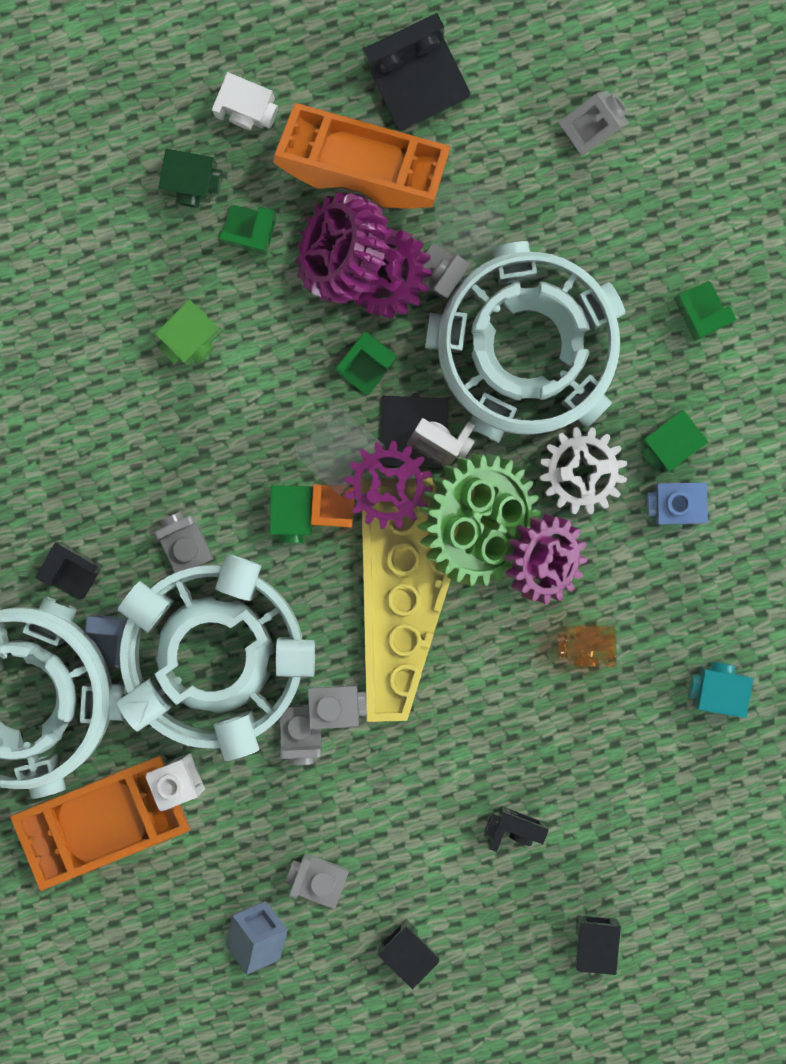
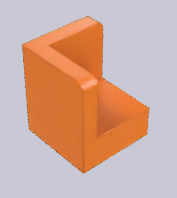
M314 484L311 525L353 527L354 513L352 510L355 499H346L345 494L353 491L354 487Z

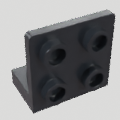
M438 13L363 48L364 61L399 131H404L470 98L471 93L444 39V25Z

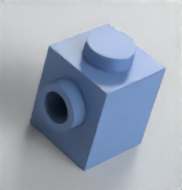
M707 482L653 484V492H647L646 495L647 516H654V524L708 523Z

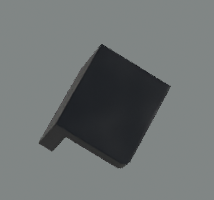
M55 542L35 578L49 586L57 585L74 596L83 599L89 592L103 565L63 542Z
M577 915L576 933L578 944L575 965L577 971L609 975L617 974L621 926L617 919Z
M407 919L378 947V956L412 990L439 963V956L418 937V930Z

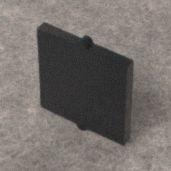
M413 393L412 397L382 395L380 444L383 450H389L391 442L396 441L397 451L402 453L409 446L407 442L422 418L428 422L440 423L447 428L449 398L420 397L418 393ZM412 448L410 455L412 460L421 456L425 459L419 467L444 469L440 464ZM396 458L380 459L382 466L400 467L404 464L403 461Z

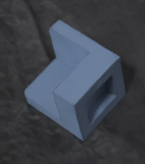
M101 615L87 616L86 633H91L90 637L98 646L107 665H115V668H120L121 640L128 618Z
M265 901L232 915L226 947L247 975L277 962L281 958L288 929Z

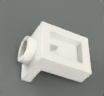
M422 418L408 440L407 445L443 467L445 465L450 466L455 458H465L475 442L469 438L475 425L468 421L456 439L440 423L428 422Z
M191 753L175 758L168 765L146 774V780L160 811L195 799L205 790Z

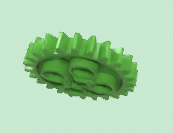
M472 453L470 459L457 458V468L445 465L446 479L438 477L432 479L438 489L435 493L425 491L424 495L431 501L430 506L419 508V511L428 515V520L420 523L418 528L428 531V535L420 541V544L432 548L426 558L437 563L435 568L437 571L447 574V578L451 580L461 581V583L474 586L475 583L488 586L490 579L499 582L503 581L502 570L507 571L512 567V562L506 561L504 558L505 555L513 554L514 548L508 543L509 540L515 539L518 541L521 537L517 528L519 526L530 528V518L540 516L541 511L531 509V505L539 499V496L528 493V490L533 485V481L522 478L525 472L524 469L514 467L513 461L500 458V456L492 454L484 456ZM475 487V494L471 499V492ZM505 504V511L502 514V508ZM458 525V533L454 537V531L456 526ZM489 541L488 549L485 552L486 544Z

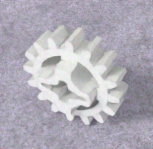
M578 427L572 429L571 439H568L563 433L558 434L557 438L560 445L556 447L548 444L545 448L551 454V458L541 459L539 462L540 465L548 468V473L539 476V481H549L551 485L544 492L545 495L550 496L556 493L559 498L555 506L561 508L566 502L571 503L570 513L572 514L578 512L580 505H584L587 514H593L595 503H598L603 509L608 508L609 505L606 497L610 495L619 498L621 495L614 487L615 484L627 481L626 477L618 474V469L627 466V461H617L615 457L622 448L620 445L612 448L607 446L610 440L609 434L596 439V430L592 427L589 428L586 436L581 435ZM586 444L599 449L606 457V460L599 461L590 455ZM571 447L572 457L565 467L556 468L561 454ZM580 459H583L586 466L592 465L593 473L587 475V482L583 483L581 476L573 475V469L579 467ZM609 474L605 487L595 495L596 482L601 475ZM568 481L577 487L579 498L565 492L559 482Z

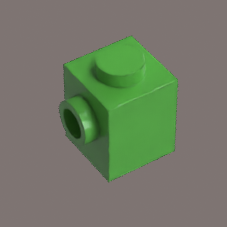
M189 299L155 334L163 341L158 348L174 364L181 359L185 364L189 365L193 360L197 364L201 363L214 350L215 347L211 342L222 331Z

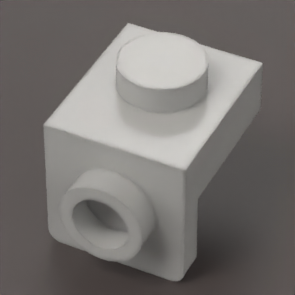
M358 682L349 683V685L308 688L310 729L359 727V716H367L366 692H358Z

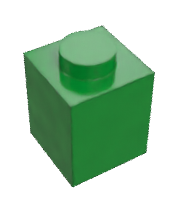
M684 410L678 411L640 440L645 447L641 454L646 462L655 471L661 467L664 473L673 470L708 443L707 439Z
M271 485L270 534H279V542L303 543V535H312V486Z

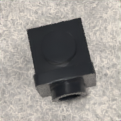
M502 806L498 815L491 813L483 836L489 838V850L497 852L505 830L511 832L509 838L532 846L533 841L544 844L549 828L546 822Z

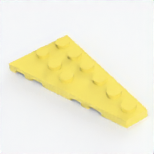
M409 478L405 481L404 494L411 502L416 492L415 478ZM433 478L423 480V485L432 488V492L435 493L438 488L434 484ZM372 479L361 480L362 495L371 490ZM379 479L382 485L377 490L381 495L388 492L391 496H395L399 502L402 501L396 489L399 479ZM475 487L471 492V499L475 494ZM422 494L421 499L430 506L431 501ZM379 501L372 507L384 513L399 511L393 502ZM418 506L413 509L417 519L413 521L407 515L402 517V528H397L394 520H388L386 528L381 529L380 519L374 518L370 524H366L367 512L362 510L367 722L408 720L451 580L447 578V574L435 569L436 562L426 558L432 548L421 545L420 541L428 535V531L419 529L418 525L427 521L428 515L421 513ZM457 525L456 528H455L454 537H455L456 534L458 533V529H459V526H458V525Z

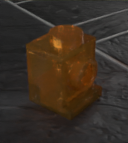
M564 625V634H557V658L574 659V666L596 667L598 666V659H604L605 666L608 668L616 667V626Z

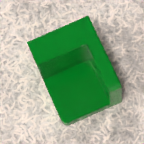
M231 205L228 210L224 230L219 231L218 240L225 245L267 255L277 215L274 210L259 207L257 211Z
M710 281L674 297L694 341L737 320L730 305L725 308L723 307Z
M365 331L336 367L335 371L363 394L369 395L395 363L397 355Z

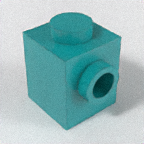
M712 661L711 668L700 667L699 674L691 676L688 698L694 699L693 706L698 710L747 718L754 678L735 673V665Z

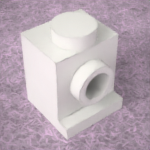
M227 72L213 105L212 112L215 118L220 120L224 119L226 113L229 114V121L247 130H251L253 125L270 129L275 120L278 105L273 104L275 97L272 90Z

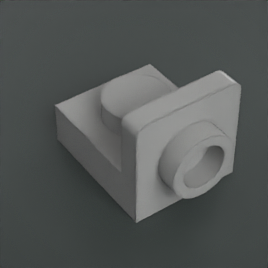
M608 91L596 93L559 121V124L582 156L617 130H621L629 125V122L625 117L627 109L621 99L615 94L610 95Z
M432 244L426 251L431 259L424 264V268L433 272L431 276L424 277L423 283L440 298L446 299L458 284L470 263L460 256H452L438 245Z
M179 512L160 521L162 529L154 532L157 540H160L175 573L200 566L214 559L194 516L184 518L182 512Z
M309 705L288 706L280 717V759H289L290 765L313 764V758L321 757L322 754L321 729H310Z
M304 853L301 863L293 860L285 881L286 884L292 886L289 897L297 899V896H301L335 909L349 869Z

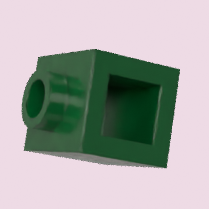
M165 148L158 189L163 195L176 197L175 203L178 205L199 208L200 202H211L212 193L219 194L222 170L216 169L217 162L214 157Z

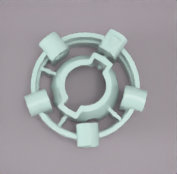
M528 241L507 243L494 247V259L472 271L458 285L451 295L443 314L430 312L425 348L438 350L440 367L446 384L460 405L472 415L469 421L475 425L472 431L475 433L477 431L489 437L491 441L499 443L504 432L525 435L551 432L563 428L577 419L588 428L612 404L604 393L612 381L619 358L620 335L617 318L625 314L623 303L617 291L610 282L600 286L586 271L564 258L547 253L530 252ZM536 264L559 269L571 276L564 283L562 289L546 282H540L538 287L535 288L520 287V282L535 278L537 274ZM497 271L499 285H511L500 289L489 298L485 291L481 290L476 284L487 275ZM578 280L585 286L587 291L581 293L575 301L567 292L572 288L574 281ZM471 291L484 304L477 314L471 329L474 346L471 354L479 375L473 377L464 385L456 371L451 352H462L467 313L456 311L466 294ZM503 304L513 314L520 311H535L551 319L561 336L562 346L559 359L569 368L568 371L562 370L560 372L562 379L557 382L555 380L549 381L544 376L530 379L519 378L504 370L495 356L493 344L496 330L489 322L490 314L493 311L499 312L501 310L500 305ZM606 324L608 352L603 372L598 381L590 374L578 384L574 380L583 369L589 356V350L584 349V334L589 328L594 331ZM484 379L498 393L514 400L524 398L545 400L557 395L567 386L573 391L561 402L569 410L568 412L549 419L528 421L513 419L517 408L485 392L480 401H478L468 390L477 386Z
M226 554L223 565H204L185 569L166 577L151 589L139 581L128 593L118 608V611L128 618L120 647L121 674L128 694L117 701V706L123 717L135 731H140L150 724L164 736L184 745L208 749L220 748L224 761L241 758L260 750L256 737L270 728L283 715L296 694L301 677H314L315 640L302 639L299 624L288 603L270 584L258 577L262 565ZM219 577L215 590L248 601L254 598L255 592L258 590L276 608L260 618L252 608L237 599L233 602L217 601L216 596H206L193 600L185 582L196 578ZM177 587L185 605L181 606L168 618L160 632L158 654L156 655L158 672L155 673V676L162 687L161 689L153 677L145 682L143 680L139 663V643L142 629L147 633L152 631L173 604L174 600L166 594ZM280 613L288 628L290 637H279L277 639L276 676L289 677V680L281 697L272 707L259 692L269 679L270 672H267V665L270 655L274 654L273 642L265 622L270 621L276 614ZM244 620L249 626V630L253 631L257 640L245 648L246 664L239 679L232 686L219 691H204L193 685L186 689L181 684L182 679L176 677L173 669L178 666L177 652L184 635L191 628L199 624L213 622L232 628ZM165 693L176 705L181 702L189 708L207 710L214 713L235 710L253 699L266 713L255 720L251 710L217 721L213 725L215 731L202 730L186 725L166 713L173 705Z
M46 596L43 597L39 608L14 607L0 610V671L4 669L2 659L7 658L8 653H11L13 656L23 657L26 663L33 664L44 670L52 679L56 688V706L50 718L42 724V737L35 741V743L24 742L23 744L20 730L10 728L0 721V759H28V761L14 768L16 777L0 775V788L29 789L31 799L45 797L66 790L63 778L77 769L91 756L100 744L109 721H123L124 717L117 706V701L122 698L123 694L127 693L125 685L112 684L107 663L98 646L83 629L73 622L77 608L69 605V608L55 603L56 599ZM4 622H26L22 633L55 646L64 644L66 641L76 651L85 666L78 667L74 671L69 672L58 656L40 647L38 644L29 642L28 639L9 641ZM87 671L91 683L82 686L80 723L90 725L83 742L77 751L62 765L59 763L57 754L39 758L38 754L52 748L61 740L66 727L73 720L76 707V692L72 678L78 677Z

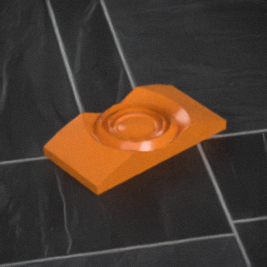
M294 103L276 149L273 163L316 189L343 187L352 192L363 193L383 208L433 207L451 146Z
M161 755L52 797L10 816L40 891L191 830L181 804L160 811L148 785L146 774L165 766Z

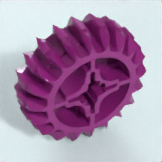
M338 192L335 197L326 196L323 205H315L313 217L306 216L307 226L304 231H299L302 234L301 243L295 246L300 251V255L295 259L294 263L300 267L297 277L303 280V288L308 289L310 293L324 301L346 304L349 300H358L361 292H370V282L372 280H379L378 271L381 266L386 265L383 261L384 254L391 249L386 244V240L390 237L391 232L386 229L388 218L382 214V208L377 206L376 203L369 201L367 197L357 193L354 195Z

